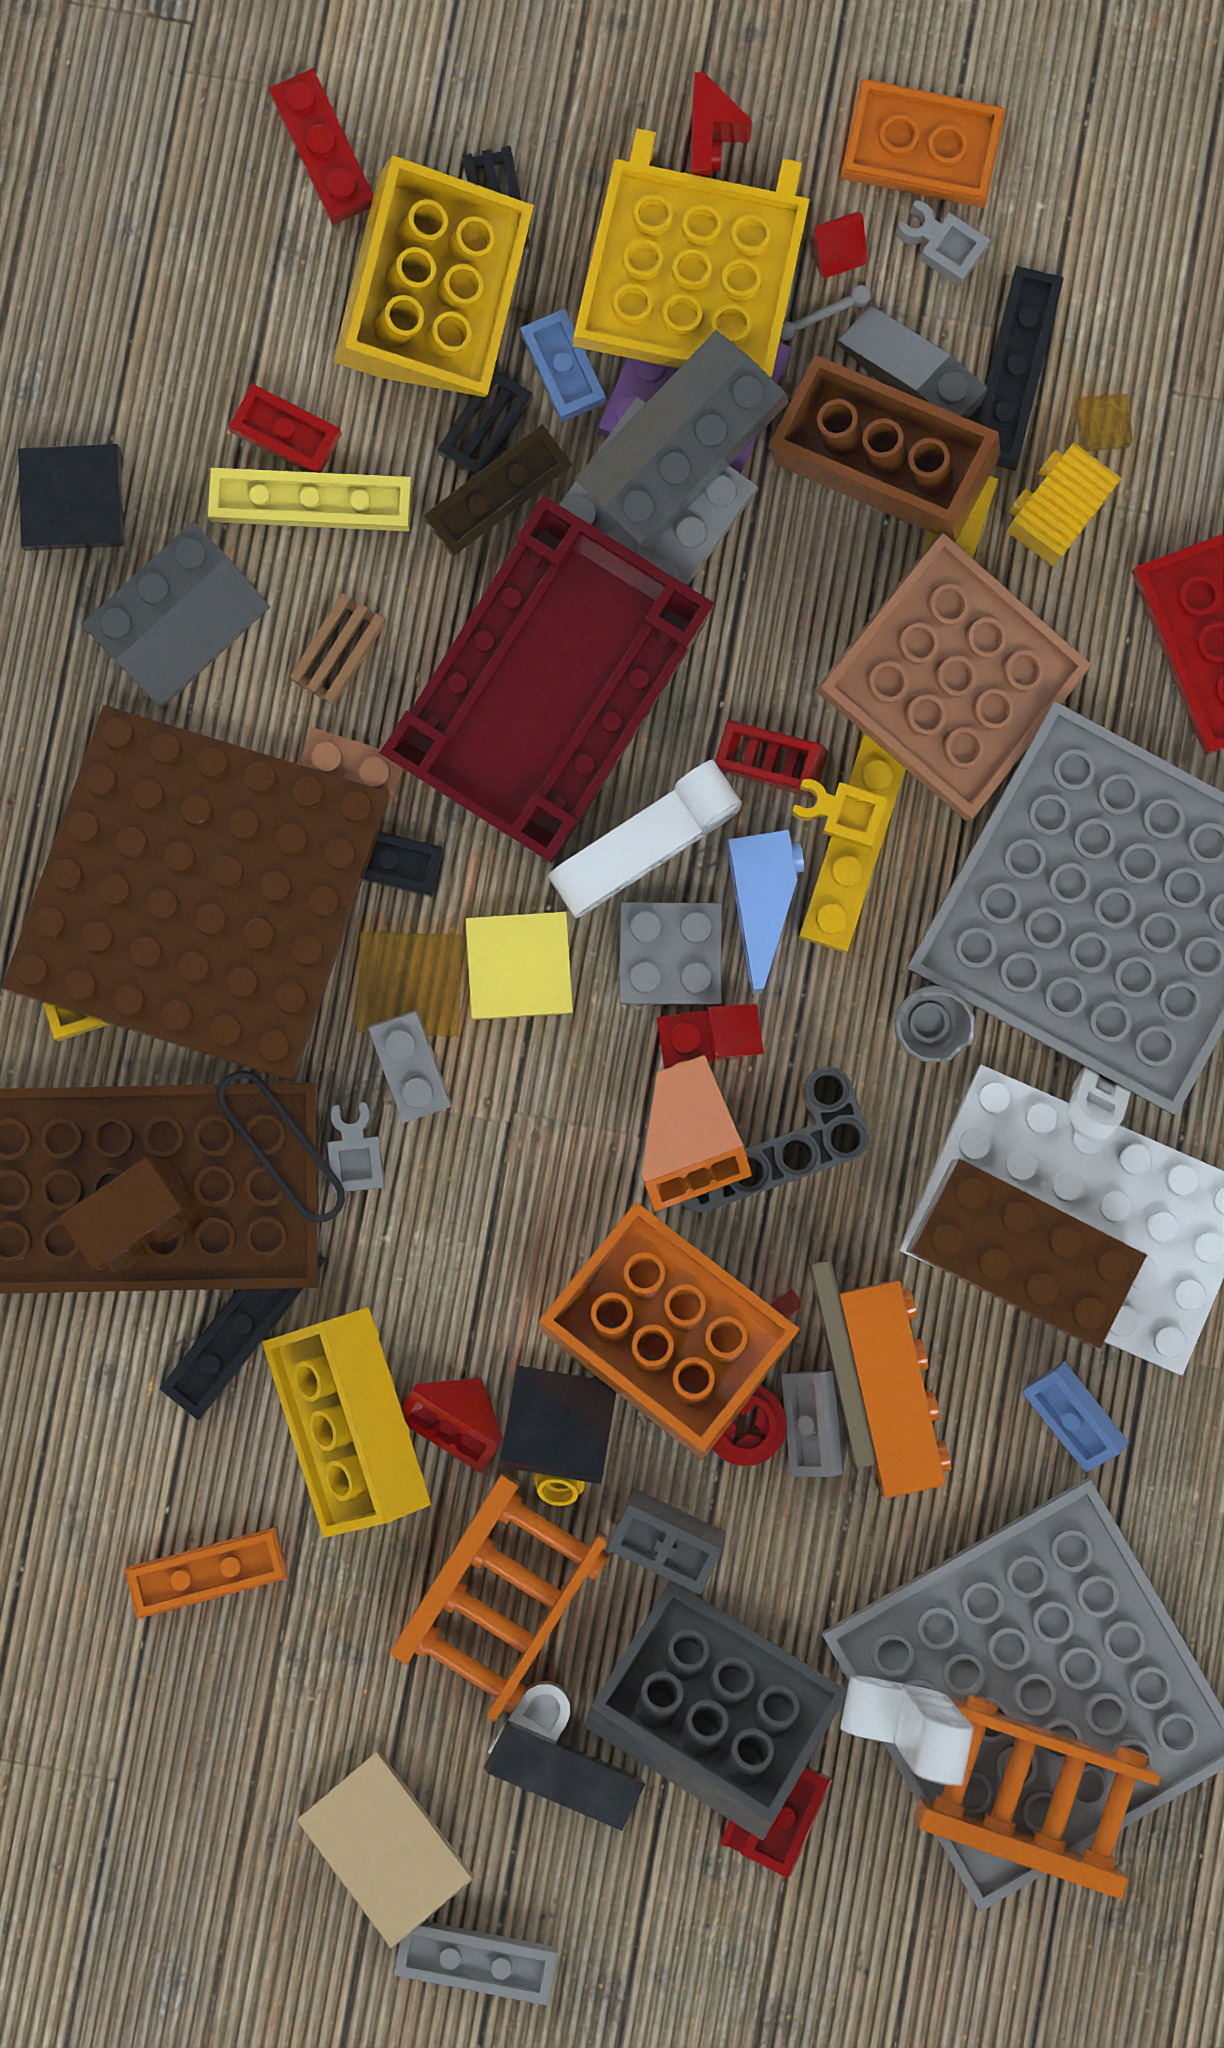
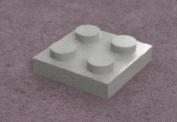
M621 902L620 1005L720 1006L722 903Z

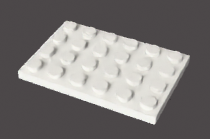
M981 1064L978 1065L898 1251L929 1264L906 1252V1249L951 1160L960 1158L1147 1254L1104 1342L1183 1376L1224 1278V1171L1120 1125L1108 1139L1085 1138L1078 1134L1072 1126L1068 1117L1069 1103Z

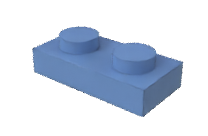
M566 308L520 328V335L560 423L606 404V396L585 350L573 347L575 328Z
M1065 1361L1029 1382L1021 1391L1085 1472L1119 1455L1129 1444V1441Z

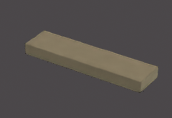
M827 1260L808 1264L831 1370L834 1371L835 1388L852 1464L856 1469L875 1465L876 1457L833 1265Z

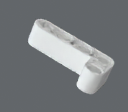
M711 759L682 777L675 784L672 792L557 866L548 874V878L575 918L581 917L727 822L739 812L742 801L715 761Z
M850 1676L840 1726L842 1731L859 1737L895 1744L912 1771L922 1778L950 1785L963 1784L974 1727L947 1695L923 1687L874 1677Z

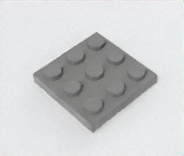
M639 397L635 398L593 458L646 404ZM728 465L647 551L577 481H575L559 505L688 586L759 488Z

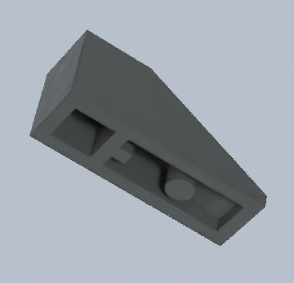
M872 305L837 341V344L877 381L966 419H969L980 407L988 389L949 353Z

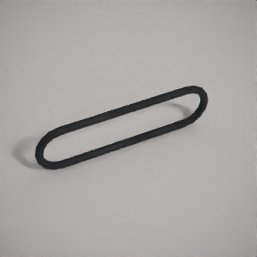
M246 1070L235 1071L227 1075L219 1085L217 1101L221 1111L302 1216L316 1223L327 1222L335 1218L343 1208L345 1191L330 1167L259 1076ZM238 1078H246L252 1080L259 1087L334 1185L337 1191V1202L330 1212L316 1215L310 1213L303 1206L225 1102V1091L232 1081Z

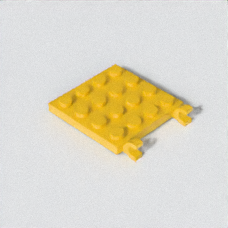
M637 128L630 161L614 159L573 335V347L680 368L711 334L717 330L746 353L772 379L810 200L809 198L796 196L802 162L783 158L776 192L652 166L656 132Z

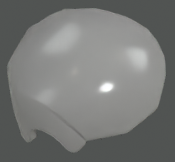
M935 985L922 987L912 992L896 1011L895 1033L905 1052L923 1062L950 1061L964 1047L971 1045L973 1042L975 1017L966 1000L948 987Z

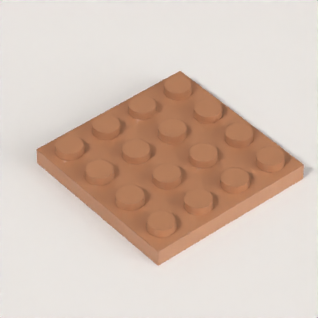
M942 532L933 539L816 687L815 691L967 821L976 816L1029 747L1052 703L1056 701L1062 704L1092 664Z

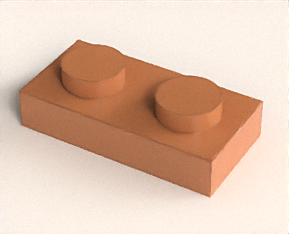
M313 727L310 729L299 765L387 791L391 796L388 805L390 807L394 805L405 771L379 754L381 751L379 748Z

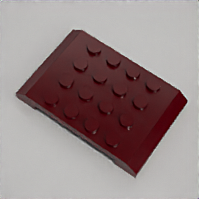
M542 495L516 536L517 543L412 709L410 712L405 711L379 754L552 863L568 842L701 633L715 607V603Z

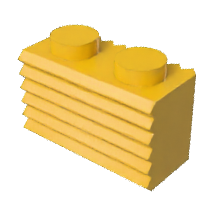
M1074 442L1064 454L1057 449L1052 453L1038 472L1044 478L1038 489L1032 493L1025 488L1008 511L1014 517L1007 530L1009 535L1015 537L1017 541L1023 543L1025 547L1031 549L1033 553L1039 555L1041 559L1047 561L1053 567L1056 566L1122 479Z

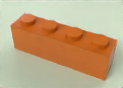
M892 1280L839 1292L876 1457L874 1468L880 1494L886 1499L945 1486L944 1472L951 1471V1462L945 1441H936L932 1421L940 1420V1414L933 1389L925 1391L921 1370L928 1369V1360L922 1339L914 1340L909 1320L916 1319L917 1312L911 1289L902 1290L901 1282Z

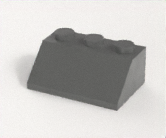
M192 521L81 625L162 709L260 618L270 606L222 550Z

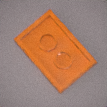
M861 78L840 179L984 208L987 202L1006 108Z

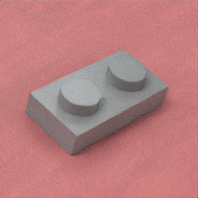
M418 1009L383 1020L368 1027L402 1123L451 1107L452 1103Z
M805 1371L781 1374L784 1411L787 1422L786 1433L790 1477H833L843 1475L834 1371Z

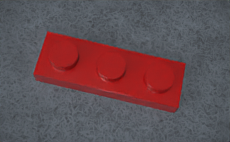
M309 69L268 88L331 225L333 226L370 209L374 195L314 69Z

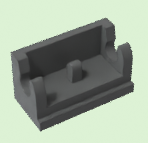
M633 1488L624 1512L614 1528L607 1550L701 1595L723 1551L726 1532Z

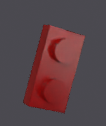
M253 383L250 385L228 426L231 433L307 472L315 473L322 472L342 435L340 428Z

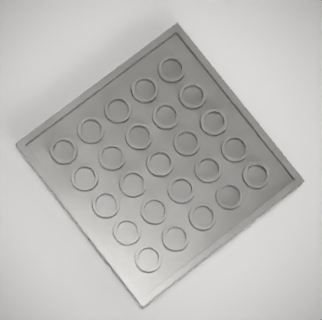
M1054 701L906 969L936 986L952 989L974 1007L1078 1064L1092 1069L1109 1081L1125 1087L1131 1093L1169 1114L1177 1116L1224 1031V792Z
M1088 1478L821 1632L848 1681L851 1675L874 1677L935 1690L947 1695L950 1700L952 1697L967 1701L968 1695L973 1694L997 1703L999 1705L998 1713L1114 1753L1117 1752L1118 1746H1124L1149 1757L1147 1764L1151 1765L1161 1775L1159 1784L1156 1786L1136 1779L1121 1829L1224 1769V1709L1094 1484ZM986 1727L962 1804L966 1806L964 1813L984 1819L986 1812L992 1813L1016 1737ZM883 1742L917 1803L919 1797L934 1802L936 1795L942 1796L944 1783L931 1781L916 1775L896 1745ZM1036 1744L1012 1821L1016 1823V1831L1034 1837L1036 1830H1042L1066 1754ZM1086 1762L1062 1836L1066 1841L1065 1848L1082 1853L1086 1847H1092L1116 1773L1115 1771ZM937 1836L979 1912L1046 1874Z

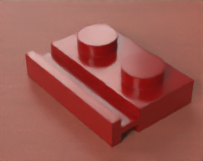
M806 1766L763 1841L730 1820L720 1844L725 1847L729 1846L740 1852L741 1855L788 1879L793 1873L833 1779Z

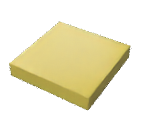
M566 912L465 918L472 1020L573 1014Z

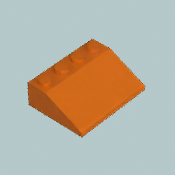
M638 1202L634 1203L538 1321L541 1332L701 1460L704 1459L734 1421L800 1331V1328Z

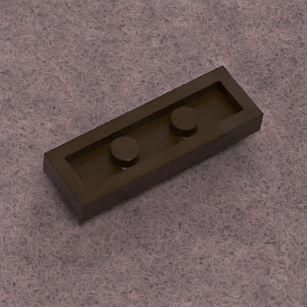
M541 424L425 513L422 518L450 555L454 557L572 466V463L543 424Z

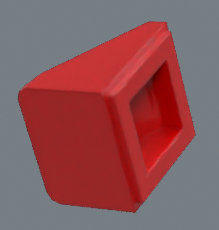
M857 211L816 225L813 229L810 248L819 273L823 278L838 275L864 266L867 263L864 219L861 212L858 213Z

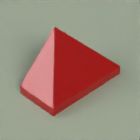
M481 1378L418 1383L414 1386L401 1408L405 1422L410 1429L480 1473L484 1471L503 1441L501 1430Z

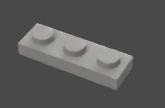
M424 1921L399 1943L393 1975L548 2006L558 1947Z

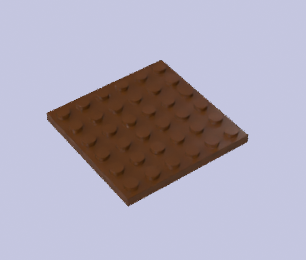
M103 705L1 988L9 993L294 1082L391 799L390 793Z

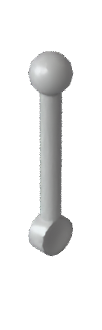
M858 285L853 288L850 296L794 322L784 321L780 339L784 341L790 340L796 331L850 306L865 307L871 297L870 290L864 285Z

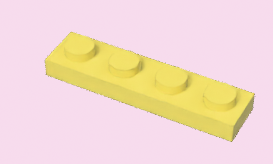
M211 468L208 518L210 522L410 532L411 477Z

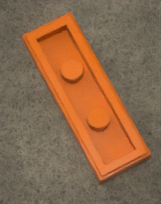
M276 1526L127 1566L124 1569L137 1619L289 1577Z

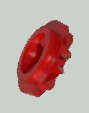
M761 1386L756 1389L739 1414L744 1416L749 1410L752 1411L755 1405H758L759 1408L755 1412L757 1415L754 1418V1423L759 1427L758 1430L764 1434V1437L761 1438L756 1434L753 1436L746 1432L741 1438L738 1437L733 1444L731 1441L735 1437L734 1432L737 1426L732 1422L712 1447L719 1457L731 1464L753 1466L763 1463L779 1450L784 1441L787 1428L784 1409L779 1400L769 1390Z

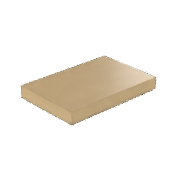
M380 1751L375 1752L297 1819V1822L390 1948L399 1944L475 1878Z

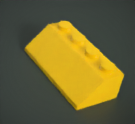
M369 1307L262 1341L323 1538L386 1524L432 1505L426 1489V1481L420 1470L410 1438V1430L405 1422L395 1391L394 1380L389 1372L381 1347L378 1329L374 1324Z

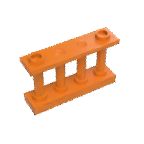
M504 1470L389 1653L405 1665L408 1664L414 1653L422 1658L425 1654H428L494 1697L486 1717L494 1722L502 1710L510 1714L514 1711L527 1689V1686L520 1683L536 1655L584 1578L587 1576L595 1580L610 1556V1553L603 1549L607 1543V1536L598 1531L588 1546L520 1503L523 1498L515 1492L521 1481ZM497 1520L506 1525L509 1521L513 1522L577 1563L562 1590L493 1547L495 1542L487 1536ZM470 1564L478 1569L483 1565L550 1608L534 1635L465 1591L468 1586L461 1583L460 1579ZM442 1608L449 1613H452L455 1609L522 1652L506 1679L437 1636L439 1630L433 1627L432 1624Z
M969 1694L967 1701L952 1697L951 1701L974 1727L964 1781L962 1785L945 1784L942 1796L936 1795L934 1802L919 1797L913 1816L918 1828L1122 1899L1128 1878L1119 1866L1115 1865L1117 1859L1112 1854L1136 1779L1156 1786L1159 1784L1161 1775L1151 1765L1147 1764L1149 1757L1124 1746H1118L1117 1752L1114 1753L998 1713L999 1705L977 1695ZM986 1727L1014 1736L1016 1739L992 1813L986 1812L984 1819L964 1813L966 1806L962 1804ZM1037 1744L1066 1754L1042 1830H1036L1033 1837L1016 1831V1823L1012 1821ZM1086 1762L1116 1773L1092 1848L1086 1847L1084 1854L1065 1848L1066 1841L1062 1836Z

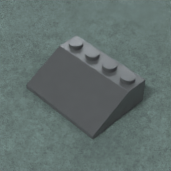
M670 1581L591 1705L584 1726L763 1841L844 1701L847 1689L682 1586Z

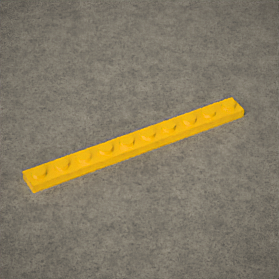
M989 476L956 541V544L972 559L998 482L997 478ZM928 531L922 553L937 536L936 534ZM865 733L863 734L847 785L886 797L888 801L871 849L832 836L830 837L798 937L844 953L848 952L906 770Z

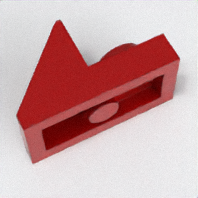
M694 72L690 174L711 178V171H721L722 142H750L753 123L704 72Z
M757 1004L708 1007L705 1011L657 1017L664 1069L705 1055L708 1062L764 1054Z

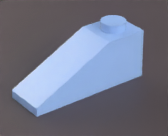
M789 830L729 839L726 846L751 994L761 993L765 987L798 880L796 873L804 872V860L800 842L791 843Z

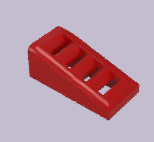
M727 719L715 763L723 772L794 794L814 798L815 796L812 793L801 790L800 786L804 779L820 782L828 751L820 743ZM741 736L749 738L742 764L734 762ZM761 742L768 744L762 767L758 769L754 767ZM781 748L786 749L788 753L781 774L774 773ZM802 754L807 756L801 778L796 779L794 775Z

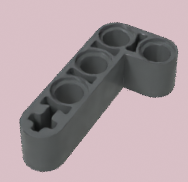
M831 1066L821 1067L812 1072L804 1081L802 1088L803 1101L812 1125L745 1148L747 1158L754 1159L761 1167V1178L756 1185L744 1187L736 1181L728 1184V1187L733 1192L731 1196L724 1197L723 1187L707 1193L708 1202L700 1204L697 1197L680 1202L681 1205L694 1212L709 1211L852 1161L861 1156L868 1146V1129L847 1075L839 1068ZM829 1077L837 1082L840 1095L834 1104H822L815 1098L813 1086L818 1078ZM837 1125H848L856 1133V1146L849 1153L838 1152L831 1144V1131ZM788 1142H801L808 1149L809 1160L803 1169H790L783 1162L782 1151Z

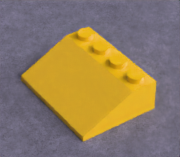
M392 155L379 173L332 362L383 379L486 397L489 392L534 205Z

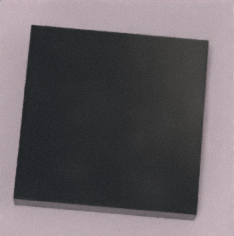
M118 444L18 448L21 547L25 551L124 546L121 448Z
M517 1365L499 1467L601 1484L617 1392L600 1379Z

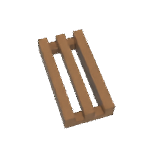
M342 593L291 673V681L334 706L386 624L385 618L377 613H372L367 607L360 603L357 604L349 596ZM349 611L352 613L351 617L312 679L307 678L306 676L341 620ZM362 620L369 623V626L330 688L327 690L322 687V684Z

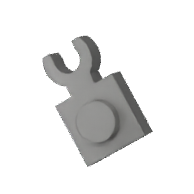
M915 200L910 213L921 220L922 226L912 228L901 221L897 227L896 235L907 244L916 245L921 243L924 245L925 248L919 260L961 287L988 248L991 240L950 212L942 224L934 219V213L926 203Z
M366 1102L359 1103L360 1117L354 1124L344 1122L340 1105H334L331 1109V1121L335 1128L341 1132L342 1141L327 1142L330 1169L341 1182L345 1192L385 1188L380 1137L365 1138L364 1130L371 1121V1110ZM332 1184V1193H337L334 1185Z

